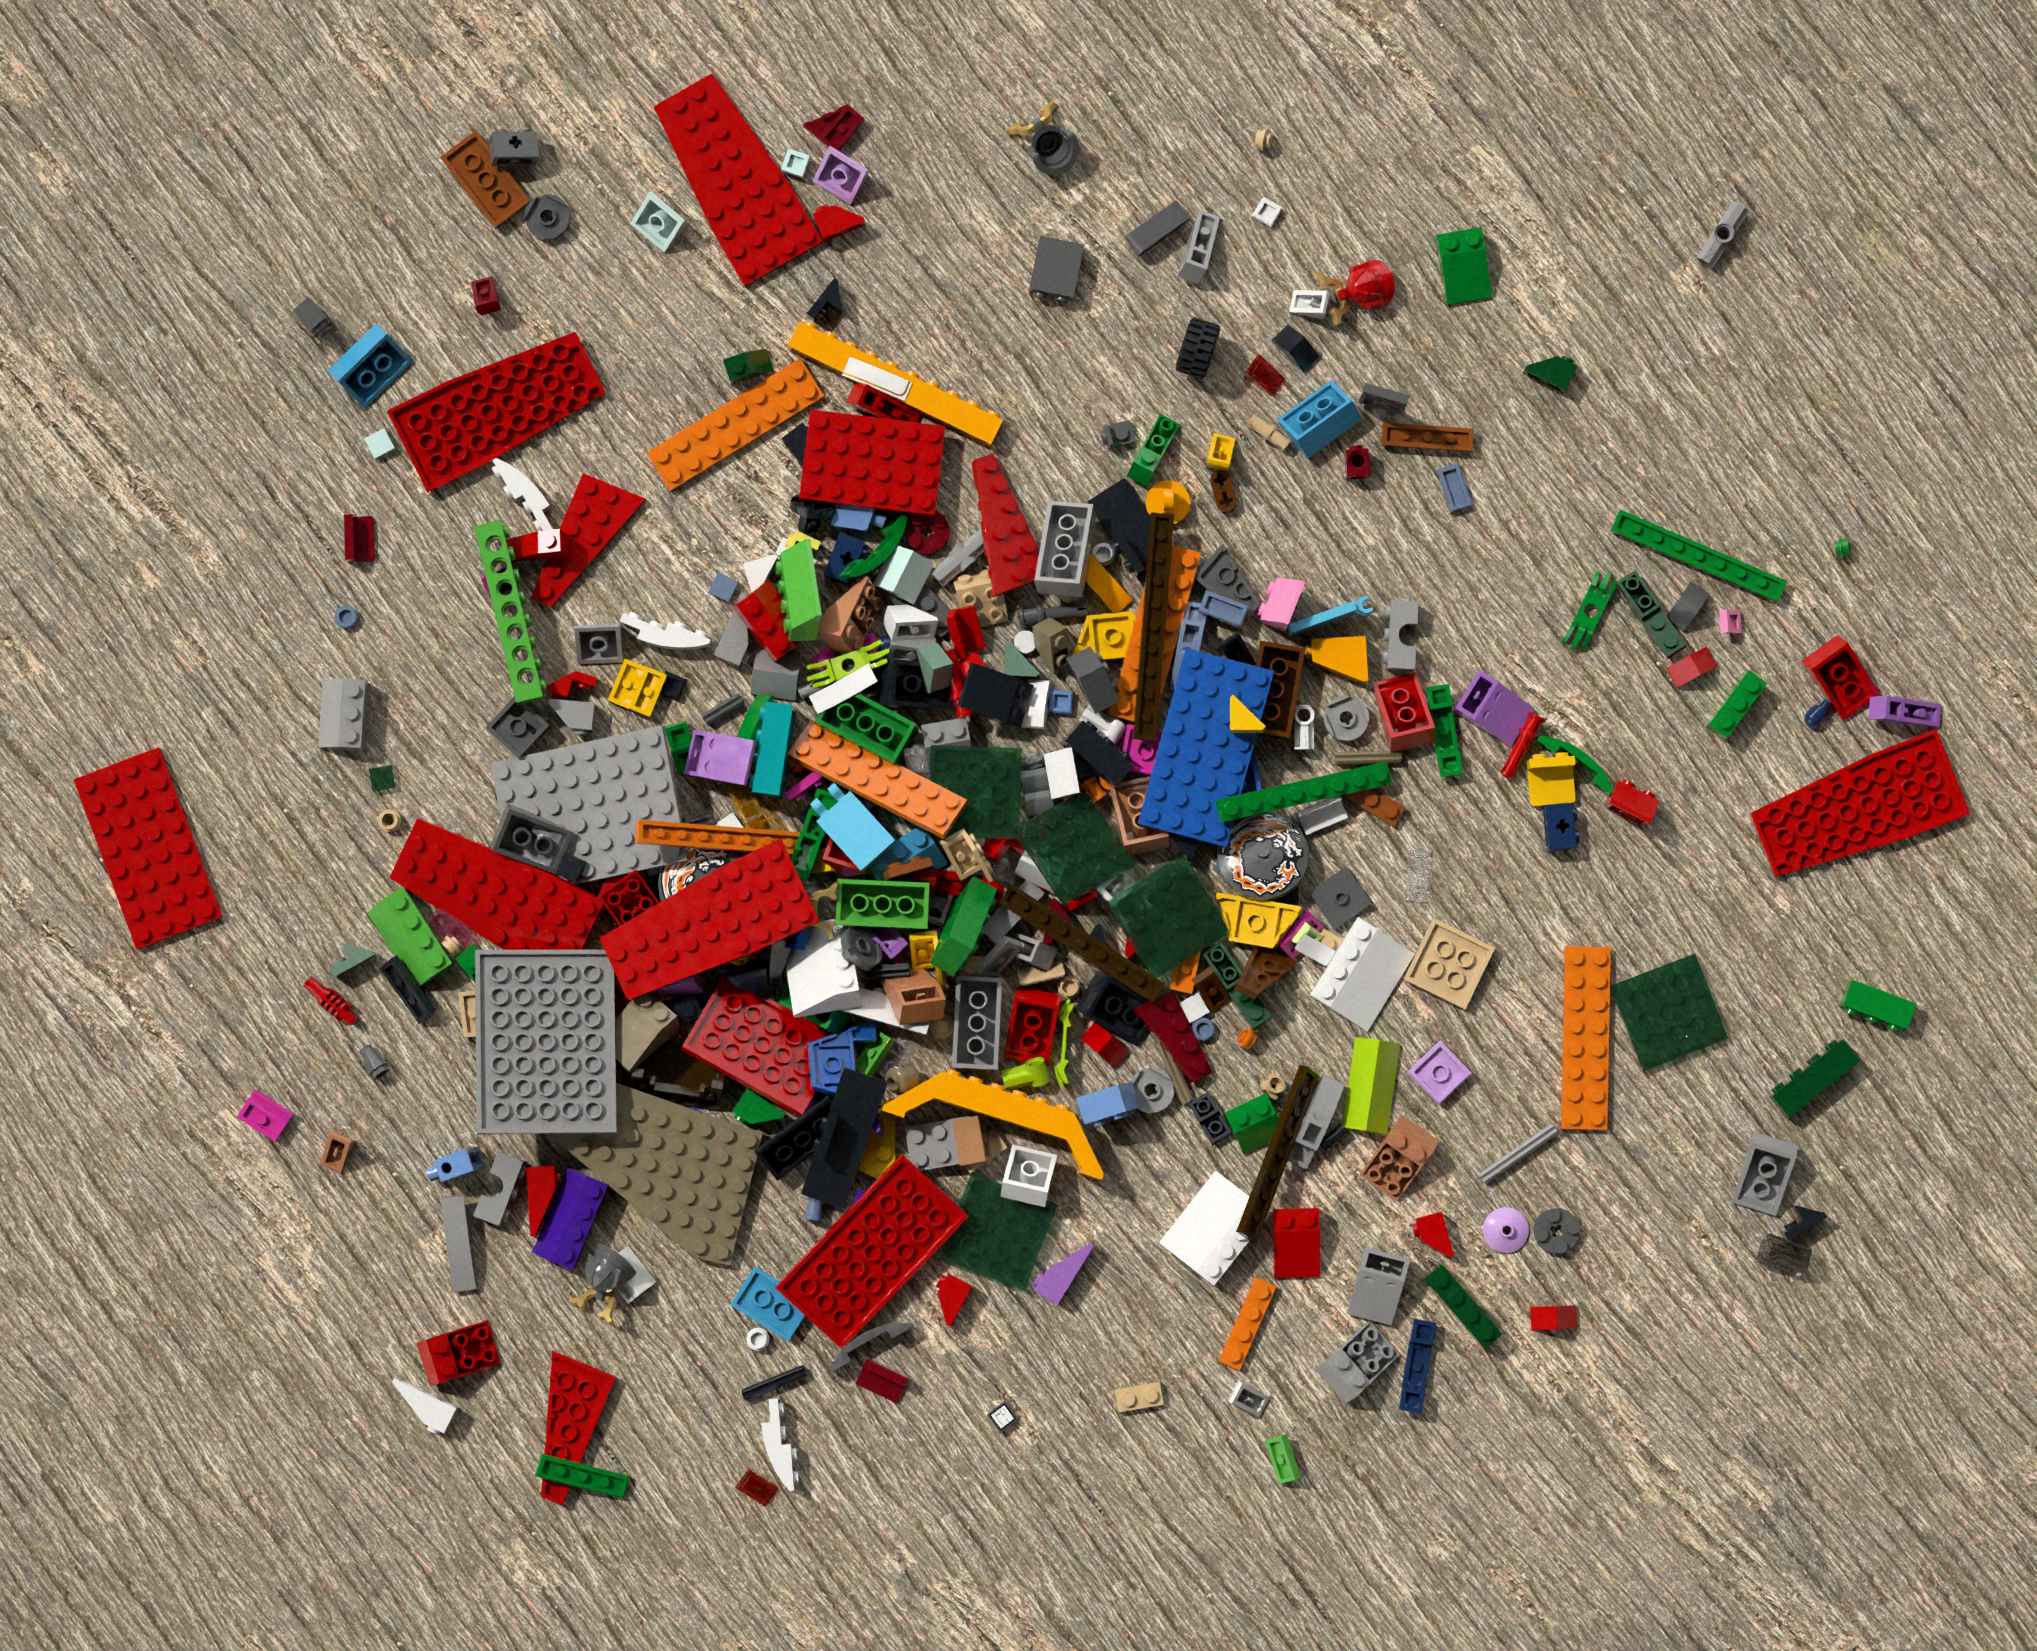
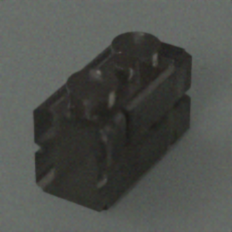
M1769 1233L1760 1243L1756 1262L1800 1277L1808 1269L1812 1248Z

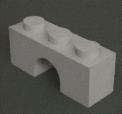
M1391 600L1390 606L1386 605L1385 619H1389L1388 628H1384V642L1388 643L1387 651L1383 650L1382 664H1386V670L1410 672L1415 670L1416 647L1404 645L1399 639V631L1406 626L1416 627L1418 624L1419 601Z
M497 1152L490 1173L502 1180L503 1190L500 1195L494 1198L481 1195L473 1215L474 1217L501 1226L502 1222H507L511 1212L508 1206L510 1201H515L519 1188H516L518 1180H523L527 1169L524 1164L526 1161Z

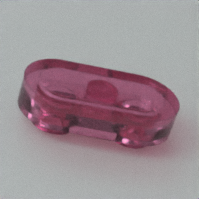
M436 910L430 915V928L441 936L455 937L461 945L466 944L471 939L472 932L469 926L448 912ZM442 917L445 919V923L439 926L437 920ZM460 929L464 931L462 938L456 936V932Z

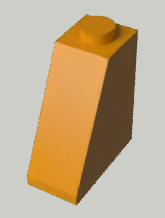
M1366 636L1311 639L1310 645H1306V657L1311 658V664L1361 684H1367Z

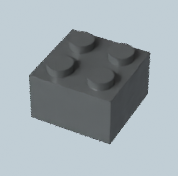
M1089 646L1066 658L1083 696L1095 714L1119 702L1116 693L1120 691L1115 681L1112 680L1110 669L1106 662L1103 661L1099 652L1094 653Z

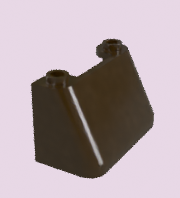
M667 1040L632 1071L631 1088L681 1105L707 1109H718L722 1106L727 1075L682 1051L681 1048L684 1043Z

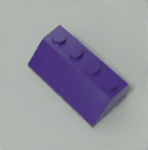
M567 1168L532 1252L556 1264L575 1270L610 1186L600 1180Z

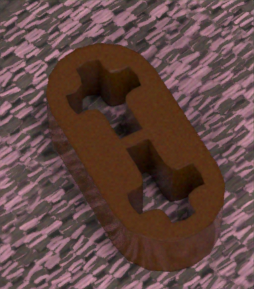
M1217 470L1213 472L1210 478L1214 500L1219 511L1229 513L1233 511L1237 503L1229 473L1224 470ZM1217 475L1227 479L1223 483V490H1221L1219 483H1214ZM1222 493H1226L1228 500L1232 499L1229 508L1220 504L1223 501Z

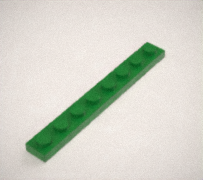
M1621 509L1611 528L1613 533L1777 603L1787 583L1782 578Z
M1381 762L1215 800L1219 822H1226L1392 783L1388 763Z

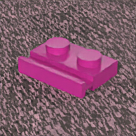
M254 1089L237 1118L277 1142L294 1113Z

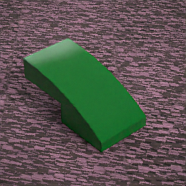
M687 721L665 726L677 773L684 772L692 739Z

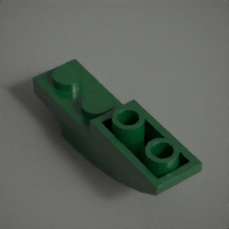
M1636 570L1617 581L1620 591L1653 643L1658 645L1667 659L1686 648V643L1664 614L1661 605Z
M1221 941L1202 953L1208 965L1213 969L1225 991L1253 1031L1273 1019L1259 997L1254 1000L1234 990L1242 971Z

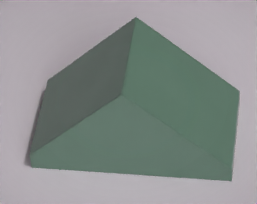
M1008 640L1005 643L1004 674L1015 678L1037 679L1040 673Z
M934 643L916 649L928 693L950 687L953 662L940 645Z

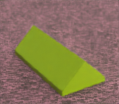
M1355 1037L1342 1121L1344 1128L1387 1135L1400 1044Z

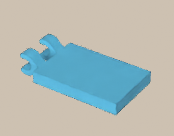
M1363 596L1357 601L1291 623L1287 628L1289 637L1297 636L1353 616L1354 614L1367 617L1371 614L1373 608L1364 609L1362 604L1367 603L1369 597Z
M833 783L827 789L838 801L832 808L827 810L817 798L810 805L820 816L816 821L817 824L856 867L863 872L893 846L896 841L851 791L844 795L836 784Z

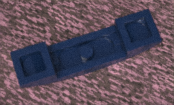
M1419 1319L1413 1320L1403 1373L1399 1410L1422 1414L1436 1322Z

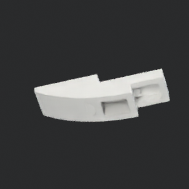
M497 458L492 460L495 464L492 470L498 480L503 478L506 483L503 489L509 499L514 497L515 501L519 502L525 498L522 504L528 514L533 512L537 520L533 523L537 530H553L544 514L552 508L538 488L513 466Z
M630 612L629 615L623 613L620 619L621 624L640 631L637 637L638 641L652 646L673 650H692L709 647L712 643L708 639V634L700 630H696L695 633L687 630V625L675 621L674 624L669 622L666 630H663V625L652 620L650 624L642 621V616Z
M779 1398L769 1399L770 1422L761 1423L763 1439L775 1472L787 1489L794 1491L795 1485H799L798 1471L793 1470V1462H797L796 1448H792V1443L782 1444V1440H786V1428L781 1426L780 1417L784 1416V1403H779Z

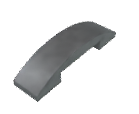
M891 1323L873 1328L861 1334L840 1351L829 1367L830 1372L851 1362L852 1360L848 1352L886 1331H888L892 1339L912 1328L911 1324Z

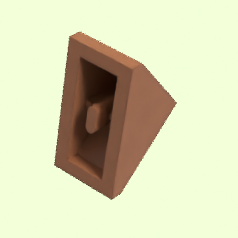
M331 1131L320 1164L341 1173L356 1140L336 1131Z

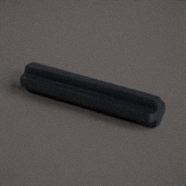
M801 1365L741 1390L742 1396L745 1401H748L807 1376L806 1369Z

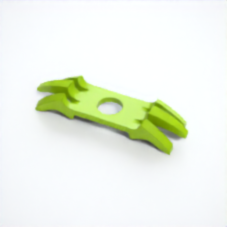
M880 639L871 645L861 647L856 651L839 657L806 665L808 670L827 668L822 672L806 677L807 681L829 678L812 684L813 689L832 685L869 664L871 670H875L887 664V659L870 664V662L883 658L890 653V650L885 649L873 654H867V652H872L882 645ZM846 659L854 661L855 667L852 671H844L842 664Z
M1068 999L1063 1005L1058 1020L1064 1024L1061 1062L1054 1066L1061 1088H1064L1063 1083L1069 1084L1065 1070L1069 1064V1061L1066 1060L1068 1028H1072L1069 1017L1075 1008L1074 1004H1070L1071 999Z

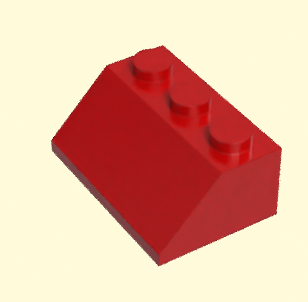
M768 579L732 606V608L772 661H776L801 641H789L788 633L784 632V619H786V615L781 612V600L783 598Z

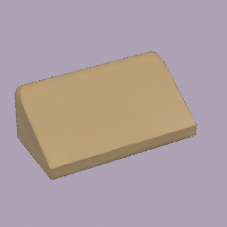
M1061 960L1053 961L1049 971L1037 966L1017 971L1020 986L1022 987L1065 976Z

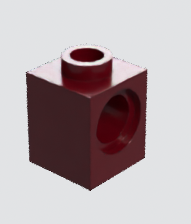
M1363 445L1349 446V449H1346L1344 452L1346 480L1368 479L1370 476L1369 449H1363ZM1355 456L1360 457L1363 460V465L1361 467L1353 466L1351 458Z

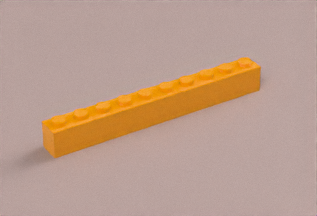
M799 321L787 345L789 350L840 375L843 374L849 358L852 357L913 382L905 401L885 392L883 393L990 448L992 447L1003 425L1000 414L989 410L987 413L979 409L980 405L974 401L968 400V402L959 399L960 395L948 390L946 393L939 389L940 386L930 380L927 383L919 380L920 376L912 371L907 370L905 373L899 370V366L887 360L885 363L878 360L879 356L871 351L864 353L858 350L859 346L850 341L843 343L837 340L838 336L832 332L826 331V333L817 330L818 326L809 321H806L804 324Z

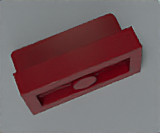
M344 514L345 560L348 563L375 561L373 516L355 517L353 514Z
M866 1359L856 1384L893 1402H898L908 1377Z

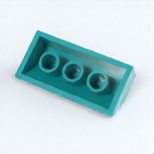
M766 701L765 707L761 706L759 720H763L762 729H758L756 735V743H759L758 752L754 753L752 762L753 765H756L755 774L750 775L749 788H752L754 794L783 800L789 760L787 753L791 749L797 712L793 705Z

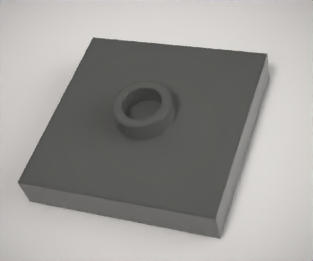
M1344 867L1308 892L1334 930L1372 904L1347 867Z

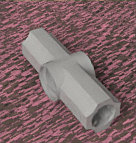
M1732 201L1696 257L1701 264L1711 269L1714 267L1749 213L1743 205ZM1717 231H1725L1728 235V239H1720L1717 235Z
M981 528L967 541L957 545L947 555L948 557L930 572L942 587L946 586L960 572L963 573L977 561V558L985 552Z

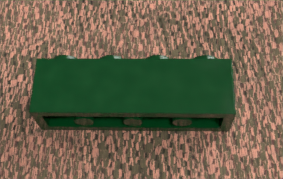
M1835 1039L1824 1047L1826 1051L1820 1056L1817 1053L1806 1061L1809 1064L1803 1070L1800 1067L1789 1075L1791 1079L1785 1084L1780 1082L1771 1089L1773 1094L1769 1098L1785 1118H1790L1860 1062L1859 1058L1843 1039L1838 1042Z
M1438 1264L1422 1278L1483 1349H1486L1502 1335L1442 1264Z

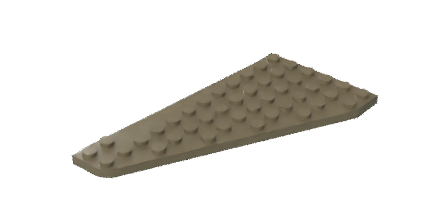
M616 1083V1133L549 1134L693 1257L730 1266L757 1158L754 1151L760 1146L763 1131L738 1126Z

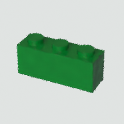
M1748 670L1706 725V728L1723 741L1727 739L1768 683Z
M1849 980L1839 1006L1845 1008L1844 1012L1853 1016H1857L1858 1013L1866 1016V1021L1874 1024H1879V1021L1888 1024V1029L1900 1033L1901 1030L1908 1029L1917 1004L1858 981Z

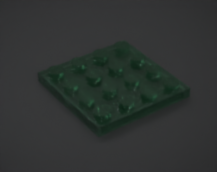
M931 745L929 780L967 799V806L945 837H949L964 828L968 835L973 834L975 839L1019 840L1022 748ZM927 831V837H938Z
M1085 791L1022 823L1013 830L1063 906L1125 873L1136 865L1130 855L1124 852L1123 845L1096 805L1091 803V799Z
M1182 854L1106 901L1146 971L1156 978L1230 933L1185 854Z
M1696 954L1689 955L1610 986L1611 993L1642 1071L1729 1039Z
M971 1172L959 1207L969 1217L945 1241L939 1259L1025 1291L1057 1204L1047 1201L1045 1207L1000 1197L1001 1183Z

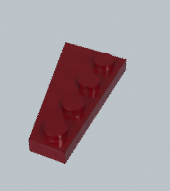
M1174 990L1157 997L1153 1003L1149 1001L1133 1009L1136 1015L1140 1016L1146 1023L1147 1029L1158 1038L1162 1048L1170 1053L1174 1063L1190 1083L1213 1073Z

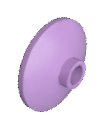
M1509 1207L1498 1208L1492 1211L1484 1221V1239L1497 1252H1515L1525 1244L1528 1238L1529 1227L1527 1220L1516 1209ZM1504 1226H1509L1511 1229L1508 1235H1505L1502 1231Z

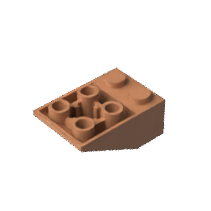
M868 577L861 579L829 607L821 620L818 632L833 651L847 654L863 647L864 638L873 625V619L877 610L881 608L883 599Z
M925 969L910 970V976L880 978L899 1025L943 1019L946 998L940 984Z
M1401 1114L1360 1173V1176L1398 1201L1434 1152L1439 1140Z

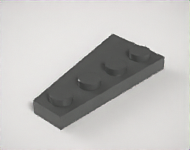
M879 572L876 573V574L870 579V581H871L873 584H874V582H875V580H876V578H877ZM924 584L914 605L875 586L884 598L895 605H910L937 617L938 624L935 634L942 638L949 632L946 621L948 609L926 584Z

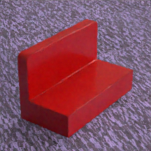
M971 605L948 610L946 621L957 660L965 659L969 651L985 648L986 644L975 606Z

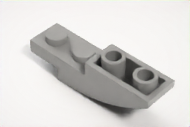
M1323 1075L1307 1108L1305 1118L1290 1153L1289 1162L1307 1169L1332 1119L1344 1088L1343 1083Z

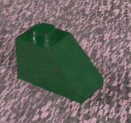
M767 349L743 352L723 359L731 385L774 371Z
M1555 356L1527 365L1523 374L1563 394L1577 365L1569 357Z

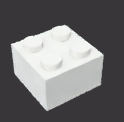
M1012 1145L1000 1197L1045 1207L1057 1155Z

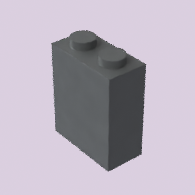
M1040 236L1029 293H1033V297L1046 299V296L1054 297L1055 301L1060 303L1074 301L1084 244Z

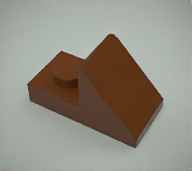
M1211 967L1191 979L1195 989L1199 992L1211 1012L1231 1000Z

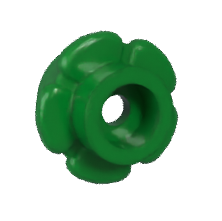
M1839 537V542H1835L1836 556L1841 555L1842 559L1851 556L1848 538L1841 539Z

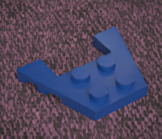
M875 1020L859 1027L849 1028L845 1032L835 1033L808 1043L812 1090L835 1095L843 1069L855 1070L853 1044L876 1042Z

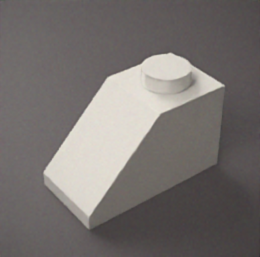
M910 605L887 606L883 625L892 641L934 638L938 624L937 617Z

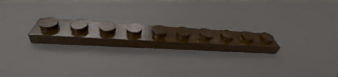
M1154 512L1150 514L1132 740L1155 742L1157 737L1174 514Z

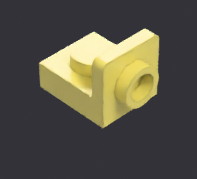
M796 530L794 535H789L785 547L790 548L805 539H810L812 551L817 553L821 542Z

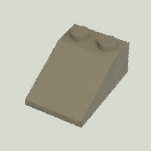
M652 993L634 998L615 1021V1060L629 1073L680 1030L677 1015Z

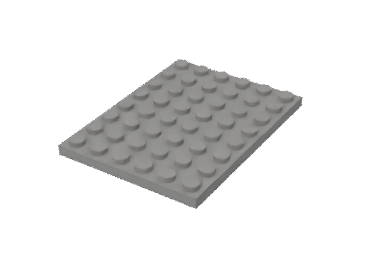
M661 725L521 756L520 759L516 757L491 763L501 817L508 803L573 831L566 852L587 861L578 882L569 880L559 874L555 875L574 885L629 874L635 869L638 872L690 861L688 848L636 844L637 820L683 823L665 726Z
M475 950L477 1135L616 1133L614 970L605 950Z

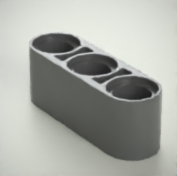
M1174 201L1130 232L1124 239L1139 257L1184 226L1190 220V217L1179 202Z

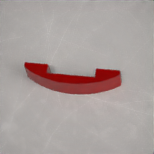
M927 870L915 872L912 882L930 883V897H933L934 892L959 896L974 876L997 889L994 899H996L994 907L1001 906L999 902L1004 892V886L994 881L989 883L987 878L972 874L960 880L956 871Z

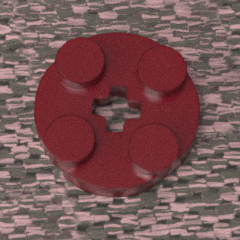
M935 510V516L912 514L907 520L905 538L909 546L917 553L923 555L935 554L945 547L949 541V524L945 516ZM926 526H930V529L934 530V534H930L929 538H925V535L921 533V529H925Z

